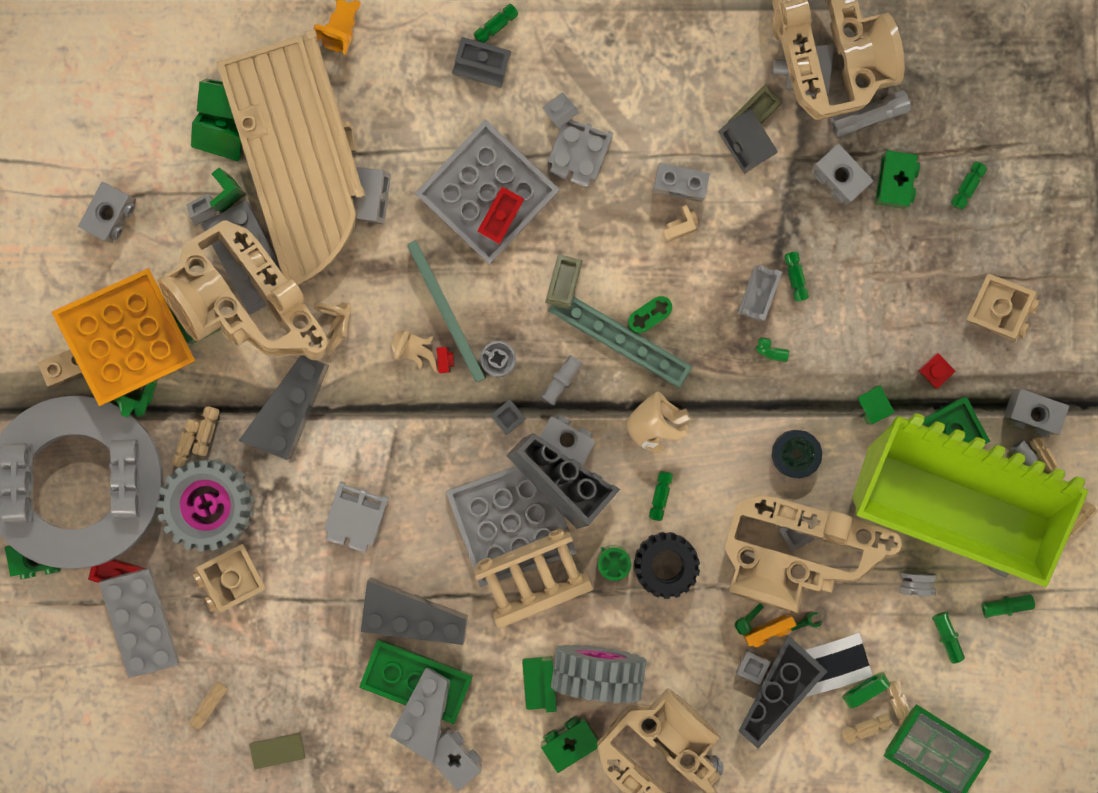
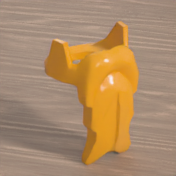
M336 0V9L331 14L329 24L325 26L314 24L313 29H315L318 37L317 42L321 39L326 49L343 52V55L346 56L353 39L354 17L361 6L360 1L355 0L347 3L345 0Z

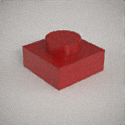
M437 347L439 373H451L450 367H455L454 353L449 352L448 347Z
M935 353L917 370L934 389H938L956 372L939 353Z

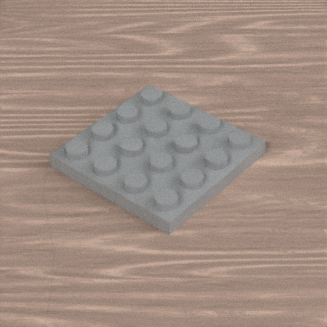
M485 119L415 194L488 264H491L552 200L560 189ZM501 187H504L525 200L499 245L477 233V230Z
M516 466L446 491L473 569L483 559L496 558L547 537L550 532L556 529L564 530L568 528L563 514ZM573 541L567 543L570 554H577ZM557 548L543 553L547 564L561 559ZM533 558L519 563L522 572L537 568ZM509 567L495 573L498 581L513 576ZM485 577L478 580L480 588L488 585Z

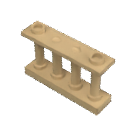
M569 528L564 530L556 529L550 532L547 537L496 558L483 559L474 566L476 580L486 578L498 605L493 610L494 620L498 629L593 590L587 572L578 573L567 547V543L573 541ZM557 548L569 576L567 580L560 583L554 582L543 556V553ZM530 558L534 559L545 585L543 590L536 593L530 591L519 566V563ZM508 567L521 594L519 600L511 603L507 602L495 575L496 572Z

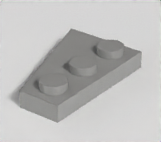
M426 668L390 737L431 763H434L437 757L436 748L441 735L440 726L442 715L446 708L450 680L434 670Z

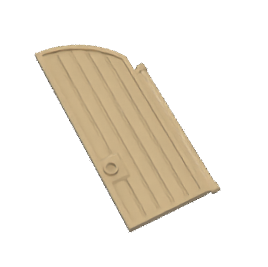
M315 29L306 31L305 35L217 62L281 272L287 281L292 279L297 285L312 279L322 272L342 251L352 233L358 215L352 196L356 198L365 196L317 42L318 37Z

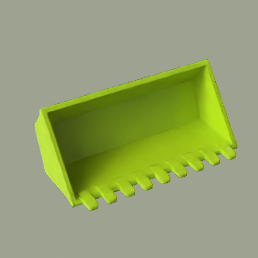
M914 414L909 420L897 416L892 424L867 449L852 496L856 506V516L1040 586L1047 587L1089 490L1083 488L1085 479L1076 476L1069 482L1062 480L1065 477V471L1061 469H1055L1049 474L1044 473L1045 463L1041 461H1035L1030 466H1026L1023 464L1025 462V455L1015 453L1008 459L1003 457L1005 448L999 445L994 446L990 451L983 449L985 440L979 437L967 443L962 441L965 437V432L958 429L954 430L950 435L944 434L942 432L945 429V424L940 422H934L930 427L923 426L922 424L925 419L923 415Z

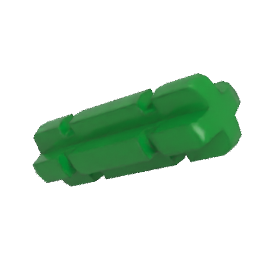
M512 4L505 6L502 13L498 12L484 24L483 28L480 27L474 32L475 39L482 43L488 41L490 35L493 37L508 24L509 20L512 21L518 16L517 9Z
M975 161L969 169L971 173H967L957 190L959 193L955 194L951 200V204L955 208L963 210L967 205V198H971L981 181L979 178L983 177L987 171V167L983 163Z
M796 251L787 253L784 258L786 265L789 266L787 270L791 287L795 290L793 292L796 302L807 300L809 294L808 290L804 287L806 282L802 265H799V253Z
M666 471L659 472L657 480L659 484H656L652 501L653 508L650 509L649 518L652 520H663V507H666L670 491L669 484L672 483L673 478L672 473Z

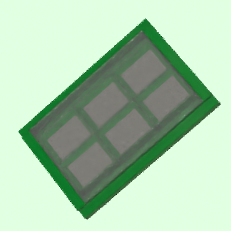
M916 704L914 708L912 707L891 740L883 756L942 793H967L989 759L992 751Z

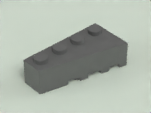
M305 355L300 356L239 441L282 459H292L329 364L319 360L308 359Z
M534 433L522 438L506 455L576 529L589 526L620 491L618 487L605 482L601 476L595 472L588 471L581 466V463L575 459L568 458L561 453V450Z
M372 577L367 580L361 632L458 645L464 644L468 615L441 604L433 603L418 595L410 594L395 586L387 585Z
M789 635L739 729V732L758 749L828 672L826 668Z

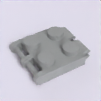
M570 119L561 126L549 157L548 164L552 165L550 174L567 179L570 171L573 173L571 182L588 187L590 180L596 181L613 132L605 133L592 128V125L589 123L584 125Z
M340 481L324 530L329 531L326 540L344 545L346 538H350L348 547L365 553L368 545H374L389 497L383 496L382 498L367 493L366 489L358 490L346 486L345 482ZM343 490L357 494L359 497L345 493ZM365 497H366V498H369V499H372V500H375V501H378V502H381V504H378V503H376V502H372V501L366 500Z

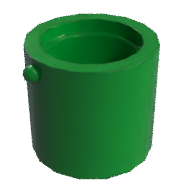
M618 545L601 547L597 558L598 569L601 575L611 581H619L625 578L631 569V559L627 551Z

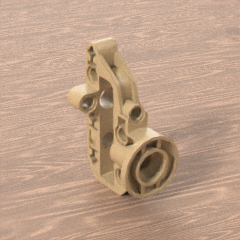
M772 0L775 13L772 18L773 32L777 40L781 39L793 91L798 104L815 120L862 110L871 101L878 89L902 83L905 71L902 40L898 27L889 13L862 19L858 1L824 0L825 4L828 3L832 20L830 27L837 55H843L845 66L842 70V76L849 101L831 106L828 101L810 26L812 19L808 0ZM843 28H850L854 33V37H847L843 32ZM795 40H797L798 44L803 43L801 49L799 45H794ZM862 78L866 82V88L858 87L855 79ZM808 90L811 94L815 93V97L813 99L811 95L806 96L805 93Z
M226 220L218 223L185 243L182 247L179 266L157 280L159 289L171 311L186 332L197 342L220 328L230 342L234 341L239 346L248 341L261 353L268 356L305 355L308 359L319 360L326 353L328 339L319 323L303 303L304 296L294 280L290 279L287 281L260 242L246 228ZM216 241H221L237 265H241L250 277V283L266 303L267 310L270 311L280 328L283 327L287 332L285 336L276 341H270L263 336L231 292L223 277L202 251ZM193 266H200L203 268V271L193 273L190 269ZM230 307L233 312L229 315H224L220 312V309ZM296 321H303L307 324V327L298 329L294 326V323ZM311 341L315 345L320 344V348L318 349L316 346L310 347Z
M757 496L740 501L735 510L725 544V551L735 567L728 592L768 606L798 613L805 589L822 593V591L832 593L835 581H859L886 557L892 558L897 556L901 551L902 541L898 534L854 520L852 517L834 511L825 512L779 498ZM763 503H766L769 509L775 510L774 514L764 511L763 515H761L757 506H762ZM802 516L807 520L817 517L820 525H815L813 529H810L807 522L801 521ZM743 518H748L772 526L786 527L794 530L796 533L821 539L824 542L862 551L863 556L860 566L854 572H845L739 541L737 537ZM860 531H867L871 534L872 539L867 544H861L856 539L857 534ZM876 534L881 535L879 537L880 541L888 542L889 538L894 539V544L898 545L897 548L892 547L891 551H887L886 546L878 543V548H874ZM747 551H752L756 556L755 561L749 565L744 564L742 561L743 554ZM803 566L806 569L805 577L802 579L793 578V568Z
M669 688L652 705L627 707L597 741V748L604 772L624 793H645V790L648 793H670L612 742L626 725L630 726L653 748L656 747L661 751L665 759L690 782L694 781L705 793H717L713 784L721 775L705 755L721 737L697 711ZM645 719L655 720V726L652 729L646 730L642 728V722ZM684 754L694 756L690 764L686 765L680 762ZM609 759L613 761L618 759L619 767L622 770L620 771V769L614 764L610 766Z

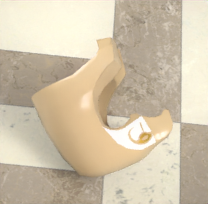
M655 392L643 401L630 415L626 422L628 432L634 442L642 449L650 450L653 453H660L665 450V447L660 444V438L679 440L689 433L687 425L675 429L667 424L663 417L679 425L690 420L687 409L679 410L668 402L660 392Z

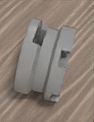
M493 341L482 350L480 356L481 365L490 376L504 377L514 369L516 354L513 348L506 342Z
M915 571L900 572L903 580L902 585L899 586V593L918 596H931L932 594V596H936V589L934 588V582L937 579L936 574Z

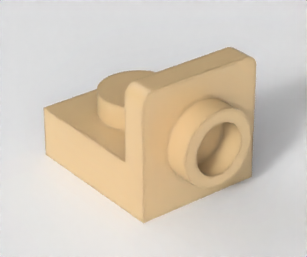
M687 205L682 206L680 210L685 222L681 223L679 219L666 224L667 229L662 233L665 242L672 241L696 230L695 224H698V219L693 209L689 210Z

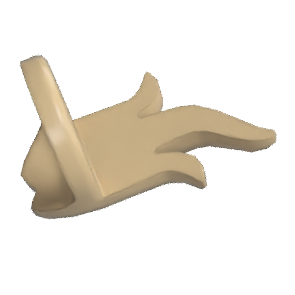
M318 302L314 304L315 310L333 316L330 331L326 335L331 341L327 345L325 355L334 350L342 338L346 339V330L351 311L350 302L347 304L342 302L338 306Z
M406 330L394 333V340L390 343L395 353L394 359L399 360L401 357L414 360L418 364V368L421 369L423 362L418 356L420 355L429 360L432 369L436 373L439 372L433 353L422 345L431 343L433 336L423 339Z

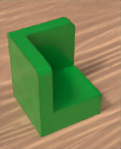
M881 385L871 388L872 390L858 396V401L865 412L862 416L866 424L872 425L895 413Z

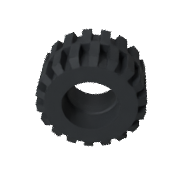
M658 532L657 535L652 534L646 541L640 544L639 550L637 549L635 553L634 567L640 584L648 593L650 592L658 598L661 596L664 599H670V597L674 596L677 598L683 592L687 593L690 591L691 585L694 586L697 582L696 577L700 573V561L696 550L689 541L681 535H676L672 532ZM671 550L681 558V570L671 579H660L652 571V560L659 552Z

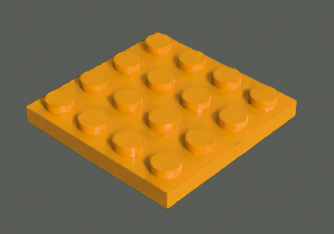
M149 268L51 312L99 407L195 362Z

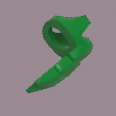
M158 379L143 386L138 400L125 395L115 399L121 416L128 418L133 410L137 417H142L147 410V406L152 401Z

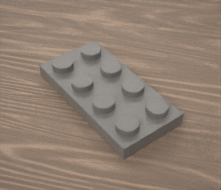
M245 200L201 224L204 231L225 220L248 229L281 271L277 256L248 201ZM221 241L213 243L212 246L248 314L251 315L266 307V303L250 283V277L243 267L237 265Z
M151 567L101 580L99 585L128 678L178 666L180 661Z

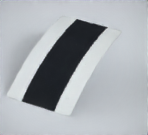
M860 633L806 649L828 672L805 697L872 677Z

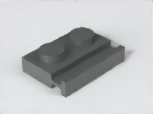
M462 37L452 75L502 88L511 51Z

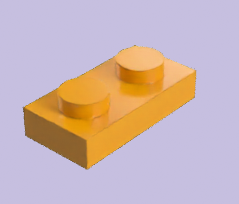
M787 613L753 628L751 632L743 635L749 647L752 645L759 647L766 644L768 638L772 636L782 637L791 633V628L795 627L796 624L793 617Z

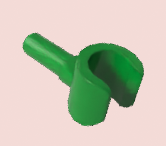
M761 603L746 617H742L735 622V628L740 635H746L753 630L749 622L764 608Z
M810 611L805 614L803 620L795 623L796 626L791 628V630L795 631L806 626L817 628L823 622L817 621L812 624L811 617L817 615L818 612Z

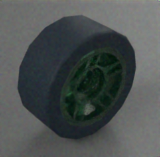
M790 430L784 432L776 439L772 446L771 456L779 472L791 478L801 479L810 476L818 469L822 461L823 452L819 441L814 435L806 431ZM795 449L802 452L798 459H795L792 455Z

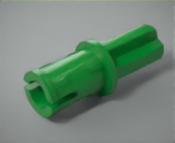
M1030 594L1012 598L1004 596V599L982 602V612L985 618L1005 614L1012 616L1013 613L1033 610L1035 608V600Z
M948 612L938 613L932 617V620H934L940 635L939 642L943 643L952 664L959 663L965 659L957 638L959 634L954 631Z

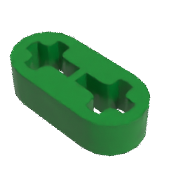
M664 296L655 297L629 316V328L635 333L646 332L671 314V301ZM659 301L661 304L664 302L667 304L665 314L661 312L655 315L651 314L650 311L657 307L655 302ZM648 314L650 318L644 322L645 327L643 329L640 326H633L632 323L635 322L634 316L638 315L641 318Z
M881 672L851 688L843 694L842 698L848 708L852 709L882 693L890 687L891 683L885 673Z

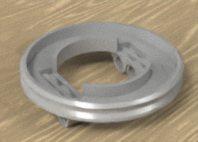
M65 396L49 399L22 412L0 434V535L12 548L23 556L50 567L65 569L89 568L121 556L132 548L151 526L159 509L157 508V501L162 498V495L159 494L161 487H163L161 459L146 429L131 415L128 418L121 416L120 409L116 405L108 402L99 407L95 398L86 396ZM70 436H85L102 442L110 449L111 489H109V495H111V511L102 520L86 528L62 529L47 522L38 512L33 511V456L37 457L48 445L59 439Z

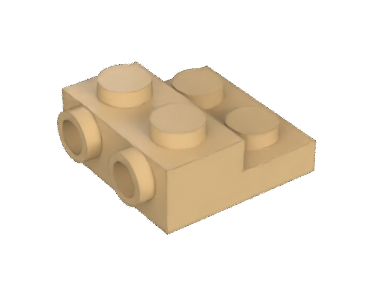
M987 274L968 315L967 322L990 330L993 334L1017 343L1019 337L1024 339L1028 332L1030 324L1026 323L1029 315H1035L1040 305V301L1037 300L1038 294L1034 290Z
M243 544L194 568L196 574L192 575L199 589L204 587L208 595L204 598L207 607L211 612L215 610L217 614L266 589Z

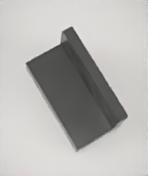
M748 110L734 118L718 130V133L744 174L753 170L760 163L778 152L752 110Z

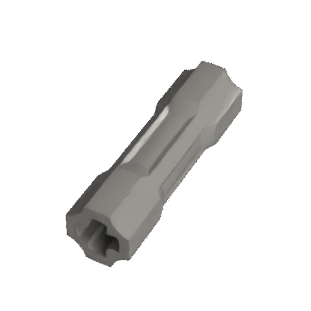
M903 90L868 104L862 110L833 116L830 118L831 126L835 136L840 138L885 119H892L911 111V103L907 93Z

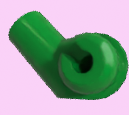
M761 337L758 339V345H756L757 353L769 360L788 362L789 350L771 347L772 342L769 338Z

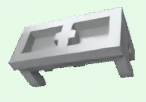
M357 167L356 170L361 186L364 188L365 196L352 197L358 214L356 219L362 222L384 224L391 174L380 169Z
M755 265L738 314L760 322L765 321L782 272L767 269L763 265Z

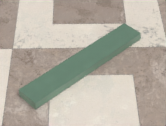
M415 240L409 243L408 248L475 382L486 379L418 242Z
M574 296L570 309L551 305L548 312L679 389L693 367Z

